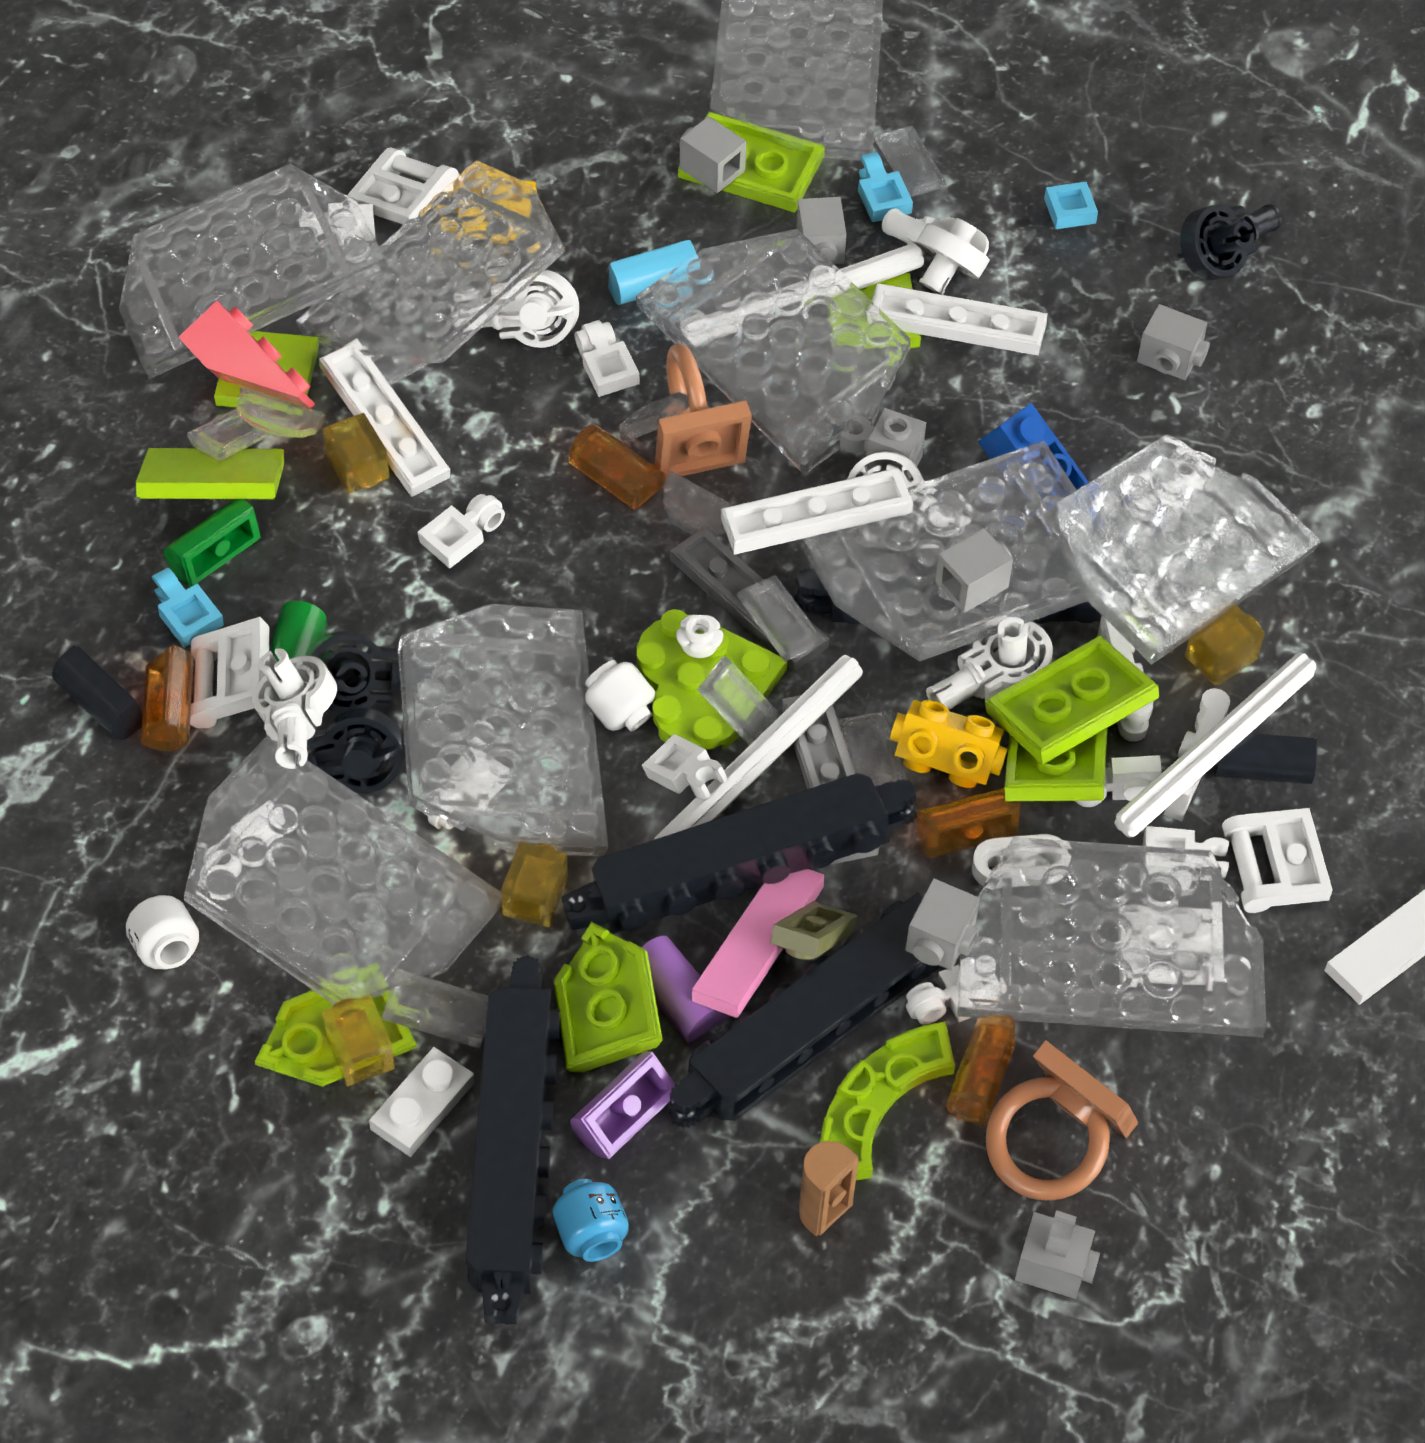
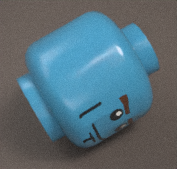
M590 1179L576 1180L563 1189V1195L556 1201L552 1209L553 1220L566 1251L575 1257H583L584 1260L589 1262L606 1259L619 1251L622 1247V1240L629 1231L628 1219L617 1192L607 1183L592 1182Z

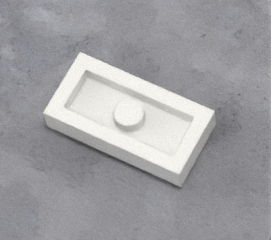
M433 1047L369 1120L370 1130L411 1157L474 1085V1073Z

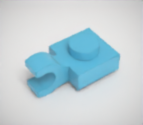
M878 152L861 155L864 169L859 170L861 180H859L858 193L871 221L883 220L888 211L894 208L899 209L904 214L912 213L913 201L899 171L887 174Z
M166 568L152 576L154 582L158 585V588L154 589L155 593L162 602L158 605L159 616L183 648L189 646L194 637L215 631L224 626L223 615L198 584L185 590L170 568Z

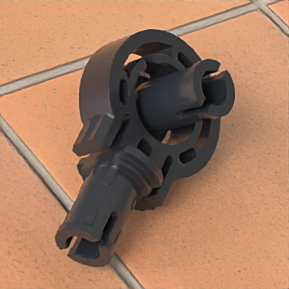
M1216 204L1197 209L1187 216L1182 225L1180 234L1181 252L1177 256L1178 258L1184 257L1191 271L1205 280H1217L1235 275L1243 268L1248 255L1256 252L1257 245H1252L1254 240L1259 239V236L1280 228L1282 217L1272 221L1268 220L1269 217L1280 213L1276 206L1267 204L1256 211L1231 220L1232 217L1245 212L1243 206L1239 205L1229 208L1225 205Z
M341 631L327 635L314 645L308 655L319 658L325 649L337 642L352 641L353 646H337L338 653L334 654L332 650H329L322 658V661L336 681L337 690L351 693L341 694L336 692V699L348 701L347 704L332 702L328 709L336 713L342 714L351 709L369 708L375 702L393 703L394 695L392 693L370 692L371 689L434 691L435 693H440L442 689V681H439L438 678H423V676L443 677L442 662L421 663L403 662L393 659H371L373 656L396 658L397 649L396 647L377 646L370 639L359 633ZM364 644L368 647V650L364 652L358 648V645ZM362 696H365V697H364L363 699H361L360 701L355 702L356 699H359V698H361Z
M368 708L351 709L338 715L330 723L328 729L315 732L307 740L309 746L307 748L308 757L303 766H300L298 763V754L296 755L295 769L282 767L277 763L275 756L270 755L266 757L267 775L274 774L269 779L274 787L283 783L313 777L314 780L321 781L323 789L340 786L351 792L371 793L385 788L398 775L405 756V740L398 725L387 715ZM354 733L352 737L347 739V736ZM389 758L395 760L388 770L379 774L381 768H386Z

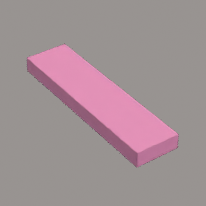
M806 869L790 873L787 878L775 884L764 882L692 988V1002L738 1018L783 950V947L770 943L773 925L815 901L824 887V874Z

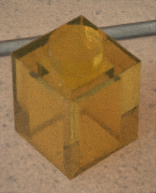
M364 412L323 428L326 457L348 494L363 488L373 487L379 482L389 479L387 450Z
M1232 602L1192 628L1185 657L1215 686H1218L1258 659L1265 632L1254 617L1245 614Z
M520 841L501 889L503 915L550 927L568 880L567 853L560 852L547 844L533 845Z
M370 994L358 999H343L334 1004L330 1009L322 1011L325 1036L346 1087L395 1069L392 1044Z

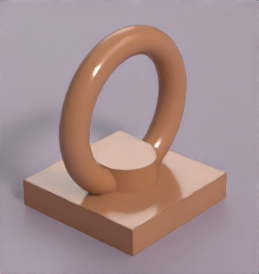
M673 344L667 353L666 367L670 398L675 416L661 418L658 421L654 466L659 481L745 463L752 417L747 400L708 408L702 378L691 350L685 344Z
M1045 1040L1033 1057L1046 1077L1020 1083L1010 1089L998 1101L988 1121L986 1149L994 1171L1009 1188L1025 1197L1048 1201L1072 1196L1087 1187L1097 1177L1108 1155L1110 1143L1109 1126L1126 1139L1138 1125V1121L1128 1103ZM1050 1097L1061 1109L1087 1127L1089 1132L1088 1149L1079 1166L1071 1173L1052 1180L1037 1179L1022 1172L1012 1161L1006 1144L1007 1129L1014 1114L1028 1102Z

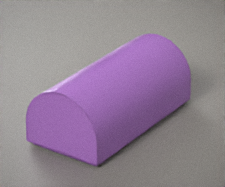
M667 936L656 937L642 946L648 953L656 1005L688 1044L729 1018L727 1014L692 1002V988L701 976Z
M644 1051L570 1120L571 1127L578 1139L592 1153L601 1158L610 1159L671 1101V1088H675V1083L654 1053Z

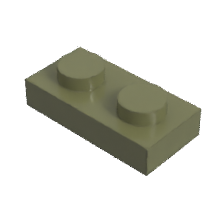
M812 901L805 907L775 923L770 943L786 948L787 954L792 957L806 960L814 959L848 938L855 931L858 915Z

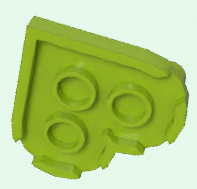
M669 610L662 615L661 620L655 621L642 633L636 646L637 668L655 691L652 715L653 721L659 730L658 735L664 742L676 734L706 750L714 749L722 745V750H724L740 737L787 671V659L722 627L719 630L723 632V640L712 655L705 658L691 657L683 651L676 636L677 630L681 628V621L690 615H686L681 610ZM701 631L696 632L697 634H704V632Z

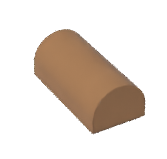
M824 1141L814 1145L804 1158L799 1216L803 1225L816 1237L824 1233L853 1205L859 1162L858 1156L844 1144L835 1141Z

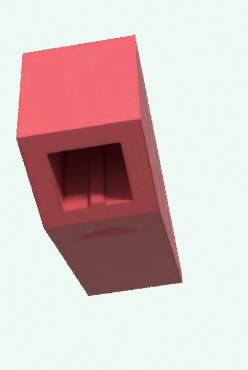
M218 301L214 302L178 337L201 363L220 380L310 409L315 405L305 393L311 386L293 367L287 372L282 369L276 362L282 355L264 336L258 342L248 332L254 325L236 306L228 311Z

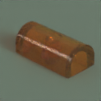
M590 424L585 427L571 445L569 463L634 510L639 508L666 483V476L662 470L597 424Z
M174 644L145 667L141 744L160 751L181 749L188 744L190 738L194 659L190 652Z
M1004 787L916 811L917 819H915L917 834L926 857L933 858L974 847L992 838L1017 835L1020 801H1005Z
M994 1012L979 1015L946 1101L947 1110L957 1119L982 1128L984 1125H987L1016 1046L1015 1021H1013V1017Z

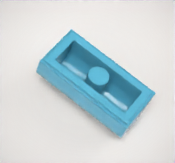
M681 241L611 262L608 290L615 303L622 305L700 281V264L691 241Z

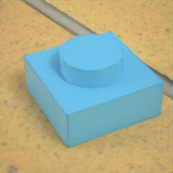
M1087 182L1046 187L1044 200L1055 230L1096 224L1098 210Z

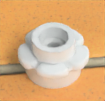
M694 614L687 616L681 621V628L676 633L677 641L683 651L694 658H705L712 655L723 640V632L719 630L720 623L709 615ZM701 631L704 632V634H697L696 632Z

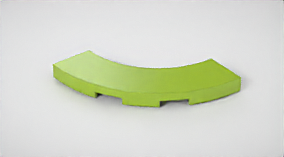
M946 1021L914 1028L890 1038L883 1047L873 1052L865 1060H860L837 1088V1093L823 1121L820 1142L835 1141L842 1143L858 1156L856 1180L872 1178V1142L876 1130L888 1109L901 1096L917 1085L934 1078L954 1074L955 1063Z

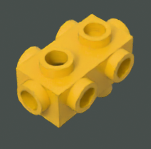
M913 700L907 715L898 712L889 739L898 742L894 756L904 758L903 764L908 769L919 773H928L931 768L949 773V780L952 783L965 788H973L977 783L986 785L990 773L999 776L1008 748L1000 746L1005 729L996 727L991 720L982 716L970 715L966 717L950 712L945 705L932 700H924L922 702ZM963 752H972L976 755V757L969 754H965Z

